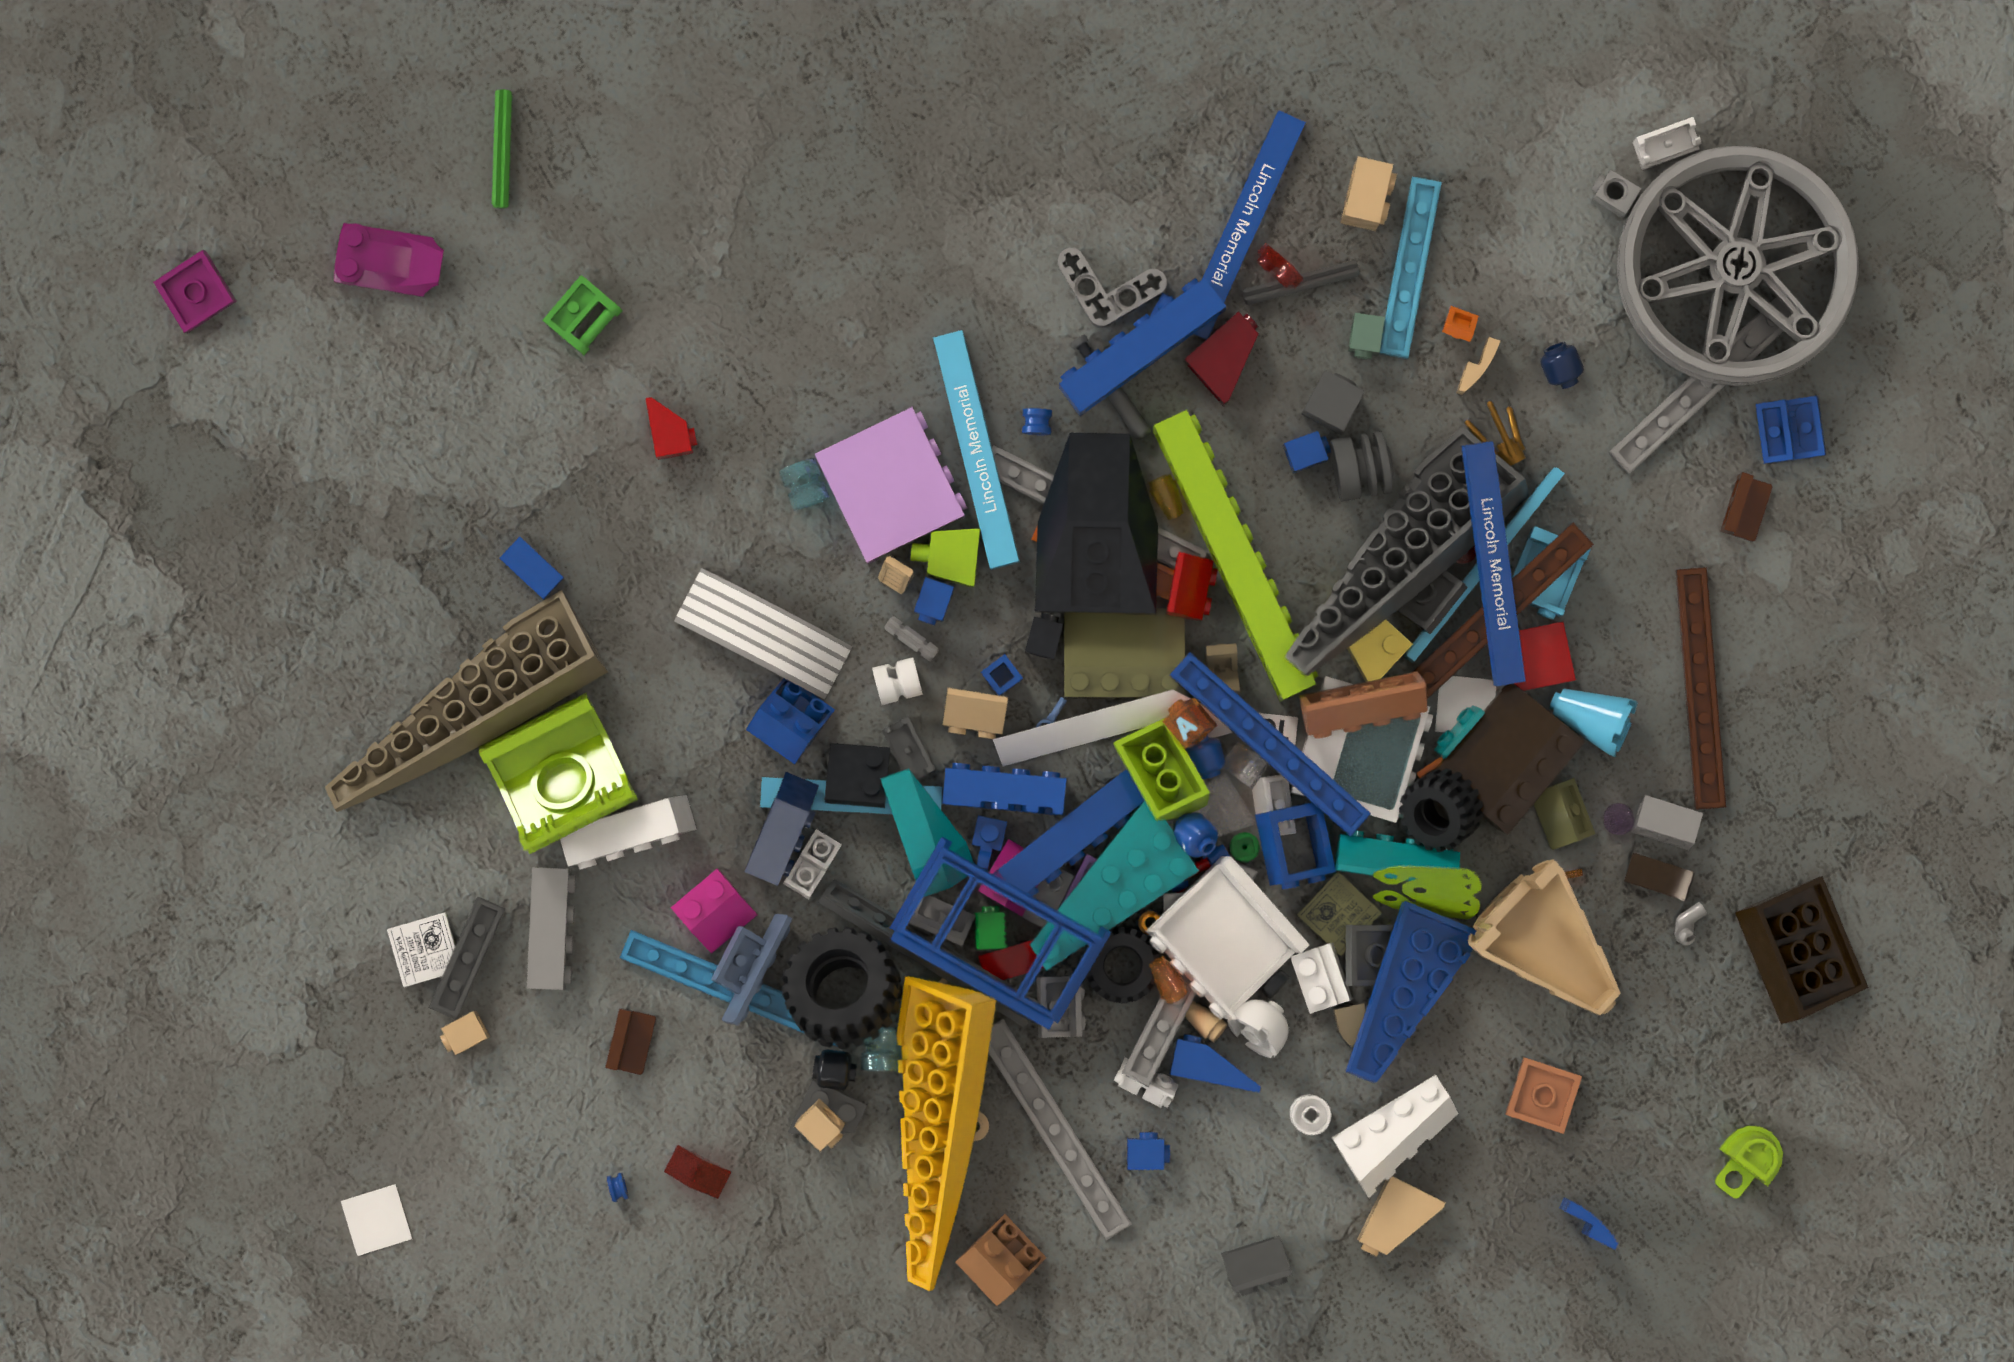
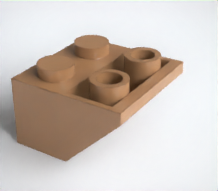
M1004 1214L955 1263L998 1306L1017 1290L1046 1259V1256Z

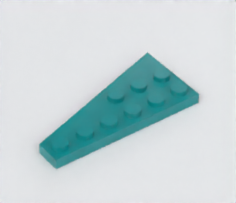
M1144 800L1057 911L1095 933L1098 932L1101 926L1109 930L1199 870L1190 856L1178 844L1166 820L1156 821ZM1050 922L1045 924L1030 943V947L1036 956H1038L1055 926ZM1063 930L1043 967L1047 971L1087 943Z

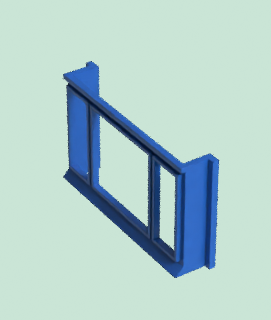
M942 836L892 922L890 929L894 930V933L890 940L1050 1030L1053 1022L1059 1023L1111 932L1101 926L1098 932L1095 933L949 850L952 841ZM945 862L970 878L935 939L930 943L907 930L906 926L941 865ZM978 882L1055 925L1017 991L940 948ZM1064 930L1089 944V947L1053 1009L1050 1011L1025 995Z

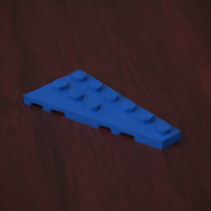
M1404 901L1401 903L1346 1073L1372 1083L1379 1080L1398 1054V1050L1416 1030L1415 1027L1428 1014L1451 983L1452 977L1471 956L1470 953L1473 948L1468 944V936L1471 933L1475 935L1476 930L1410 902Z

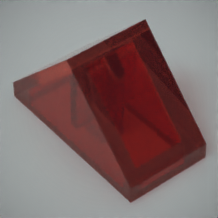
M677 1145L664 1172L686 1186L718 1199L732 1171Z

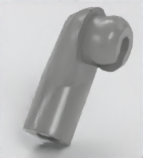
M1700 902L1676 918L1674 935L1676 940L1685 946H1689L1695 941V935H1693L1694 923L1707 915V911Z

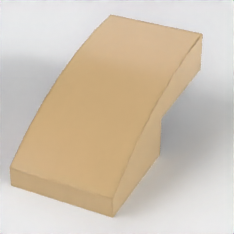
M1489 337L1485 342L1479 364L1468 362L1465 365L1457 394L1463 395L1483 375L1498 349L1500 340Z

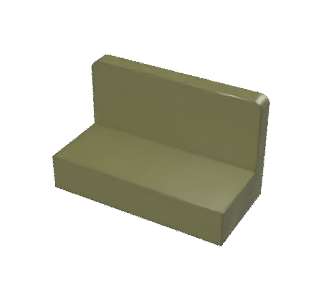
M1574 778L1546 788L1534 803L1552 850L1596 834Z

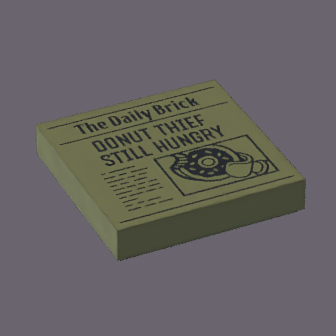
M1337 871L1297 913V916L1326 944L1333 942L1337 954L1341 957L1346 951V925H1371L1382 912Z

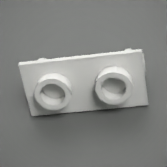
M1125 1057L1120 1070H1118L1113 1080L1119 1083L1118 1087L1137 1095L1142 1086L1146 1088L1142 1099L1160 1108L1162 1106L1168 1108L1179 1084L1175 1083L1168 1075L1156 1073L1150 1086L1147 1087L1121 1074L1128 1061V1058Z

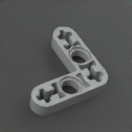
M1067 248L1058 257L1060 272L1090 322L1097 327L1109 326L1160 296L1167 285L1166 276L1162 271L1149 269L1106 294L1080 250ZM1068 254L1072 258L1076 256L1079 258L1076 266L1080 272L1084 268L1088 272L1079 275L1074 281L1070 279V276H1075L1072 267L1068 266L1065 268L1063 266L1066 262L1065 256ZM1151 275L1154 279L1159 277L1161 279L1158 284L1159 289L1155 291L1152 287L1144 291L1147 297L1142 299L1140 291L1133 284L1139 282L1141 288L1148 283V276ZM1084 279L1091 280L1095 285L1094 293L1089 296H1084L1078 291V284ZM1130 290L1134 292L1136 301L1132 306H1124L1120 303L1119 295L1122 291ZM1099 294L1103 297V299L1097 301L1102 309H1109L1107 320L1105 321L1101 318H1094L1093 315L1097 311L1093 303L1089 307L1085 304V302L1094 300Z

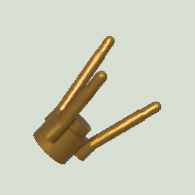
M1488 401L1487 406L1503 439V443L1497 445L1499 451L1495 450V454L1512 466L1526 458L1523 453L1525 447L1520 438L1512 407H1507L1506 409L1513 438L1510 439L1493 402ZM1470 420L1465 421V425L1478 440L1488 442Z

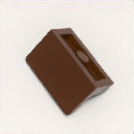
M1741 472L1737 476L1720 532L1753 542L1757 538L1772 491V485L1753 479L1754 475Z
M624 1008L619 1009L605 1068L616 1071L622 1070L638 1075L643 1074L655 1027V1016Z

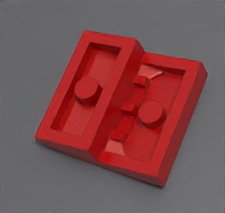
M1564 621L1519 630L1526 682L1514 683L1517 687L1527 691L1576 680Z

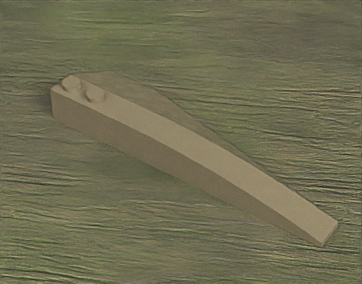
M561 590L510 620L502 627L506 633L496 640L490 638L482 645L484 649L471 661L469 659L465 660L459 666V672L451 679L445 678L410 710L412 714L402 723L396 722L389 729L391 733L379 744L374 742L366 749L368 752L360 761H353L327 784L325 789L334 809L337 812L422 776L502 735L608 673L596 647L564 592Z

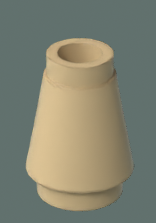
M1192 1001L1185 1015L1189 1023L1205 1041L1209 1039L1214 1043L1228 1026V1023L1223 1020L1224 1018L1219 1019L1210 1009L1197 1004L1195 1001Z

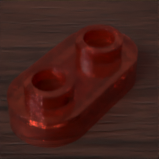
M1265 243L1257 251L1259 255L1257 259L1258 264L1267 273L1273 270L1276 273L1274 275L1275 278L1285 288L1291 286L1295 289L1304 281L1301 274L1268 244Z

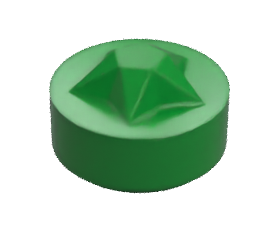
M1247 832L1235 835L1229 844L1230 854L1239 862L1254 860L1260 850L1258 839L1253 834Z

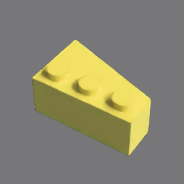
M1384 620L1347 649L1365 682L1381 679L1413 644L1390 622Z

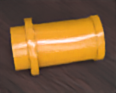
M1154 911L1144 912L1138 920L1139 929L1147 935L1149 934L1146 932L1148 929L1145 926L1146 919L1152 917L1156 921L1160 917Z

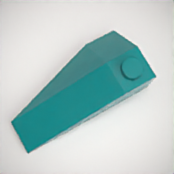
M910 769L880 778L915 881L918 879L942 836L952 841L949 850L974 863L966 840L937 806ZM943 862L924 897L953 887L966 878L967 875Z

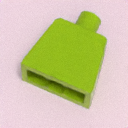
M980 529L931 532L930 545L912 543L910 561L927 562L928 576L974 588Z

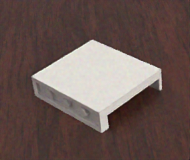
M1221 856L1146 930L1152 937L1149 940L1152 946L1160 953L1165 952L1171 959L1169 962L1171 967L1178 974H1185L1191 981L1189 984L1190 988L1199 997L1204 996L1211 1003L1209 1009L1219 1019L1229 1020L1237 1018L1234 1014L1236 1009L1246 1002L1295 952L1302 953L1309 946V943L1230 856Z

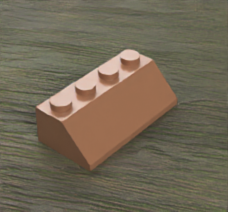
M1418 672L1299 695L1305 731L1308 736L1314 735V738L1331 736V731L1343 729L1344 732L1358 731L1362 729L1361 725L1373 723V726H1383L1390 724L1391 719L1403 717V720H1413L1420 718L1421 713L1428 712L1426 684Z

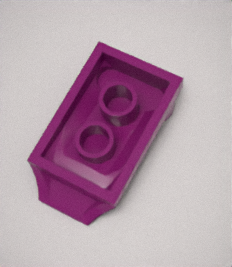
M343 223L334 266V282L424 297L428 290L439 284L444 250L436 244L433 237L367 227L357 223Z

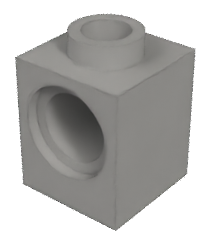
M1610 170L1606 177L1600 174L1591 189L1596 192L1592 200L1623 218L1642 188ZM1611 185L1617 186L1621 190V198L1618 200L1611 199L1607 195V187Z

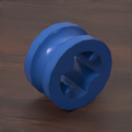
M618 1173V1176L612 1178L611 1175L607 1176V1183L613 1202H618L620 1197L629 1199L623 1174Z

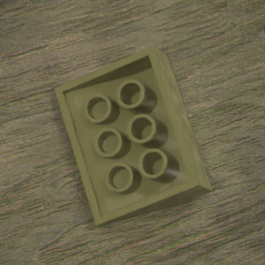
M1156 608V615L1064 613V698L1141 699L1169 690H1175L1185 695V689L1169 676L1185 658V618L1166 615L1167 608Z

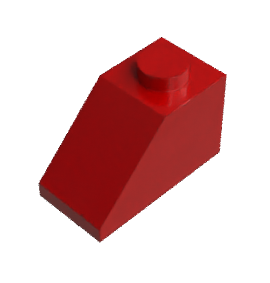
M652 397L645 398L656 458L661 460L693 454L692 446L698 445L695 428H689L688 423Z

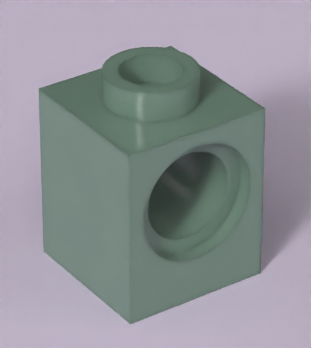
M1355 313L1352 320L1348 352H1354V357L1359 359L1371 360L1372 355L1378 356L1385 317Z

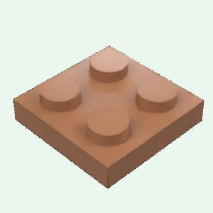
M1523 1057L1505 1115L1564 1134L1582 1076Z

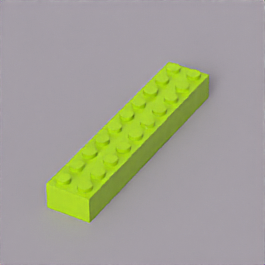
M1185 410L1155 424L1152 432L1281 702L1315 686L1316 682L1314 679L1318 677L1317 671H1314L1306 677L1286 660L1285 655L1299 634H1292L1289 624L1292 622L1291 616L1286 606L1280 607L1276 600V597L1280 595L1277 586L1272 578L1267 580L1263 572L1267 566L1260 551L1254 553L1250 543L1254 540L1247 524L1241 525L1237 517L1241 511L1234 496L1228 498L1225 492L1228 483L1222 470H1215L1211 462L1214 461L1213 458L1215 456L1208 441L1202 443L1199 434H1201L1202 428L1196 415L1190 416L1188 411Z

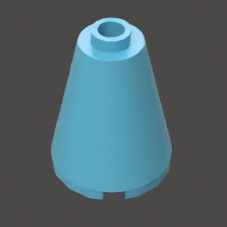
M1563 689L1561 694L1558 692L1554 694L1550 709L1554 710L1553 715L1570 729L1608 755L1616 757V752L1620 751L1632 724L1629 715L1630 713L1635 714L1638 703L1629 698Z

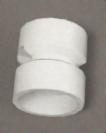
M913 657L897 661L895 667L885 664L872 668L882 705L897 702L902 695L906 699L923 695Z
M1301 1095L1294 1100L1290 1107L1289 1115L1292 1124L1304 1134H1320L1330 1123V1107L1323 1099L1316 1095Z

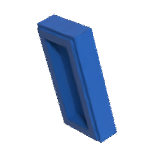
M521 537L499 558L543 600L564 579L556 569Z

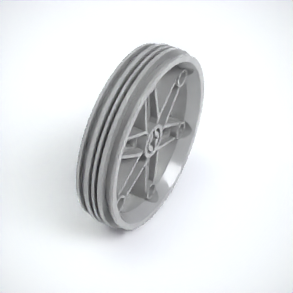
M1726 146L1704 150L1676 162L1663 171L1645 189L1632 208L1625 222L1617 253V280L1621 300L1631 324L1643 342L1664 362L1678 371L1693 378L1720 385L1744 386L1769 382L1784 377L1811 361L1829 344L1845 322L1856 294L1859 275L1858 247L1854 230L1844 207L1834 192L1819 176L1798 161L1768 149L1752 146ZM1722 171H1747L1728 230L1677 189L1696 178ZM1752 174H1762L1765 177L1766 184L1763 186L1754 184L1751 179ZM1773 178L1799 193L1816 211L1825 227L1763 239ZM1750 196L1758 198L1750 241L1737 237ZM1668 197L1677 199L1679 209H1668L1664 202L1665 199ZM1658 209L1700 258L1641 279L1640 256L1642 242L1648 224ZM1687 213L1722 241L1713 252L1682 219ZM1819 235L1829 237L1831 247H1821L1817 242V237ZM1806 243L1807 251L1766 265L1765 256L1762 251ZM1730 253V254L1728 255V257H1727V258L1724 260V262H1723L1724 256H1725L1726 254ZM1833 253V288L1827 307L1817 323L1814 317L1807 312L1775 274ZM1740 255V266L1744 268L1739 271L1734 279L1736 271L1735 266L1732 264ZM1709 266L1711 281L1669 289L1667 281ZM1751 269H1752V273H1751L1750 277L1744 279V278L1750 273V271H1751ZM1762 280L1793 313L1789 318L1785 317L1753 290ZM1648 283L1654 284L1658 289V295L1655 297L1647 296L1643 291V286ZM1724 291L1738 294L1725 336L1717 334ZM1712 292L1702 354L1690 349L1673 337L1657 319L1649 304ZM1747 302L1798 342L1788 350L1769 358L1747 362L1728 361ZM1800 321L1806 322L1810 327V334H1800L1796 329V323ZM1711 346L1720 347L1724 353L1723 358L1720 360L1712 358L1709 354V348Z

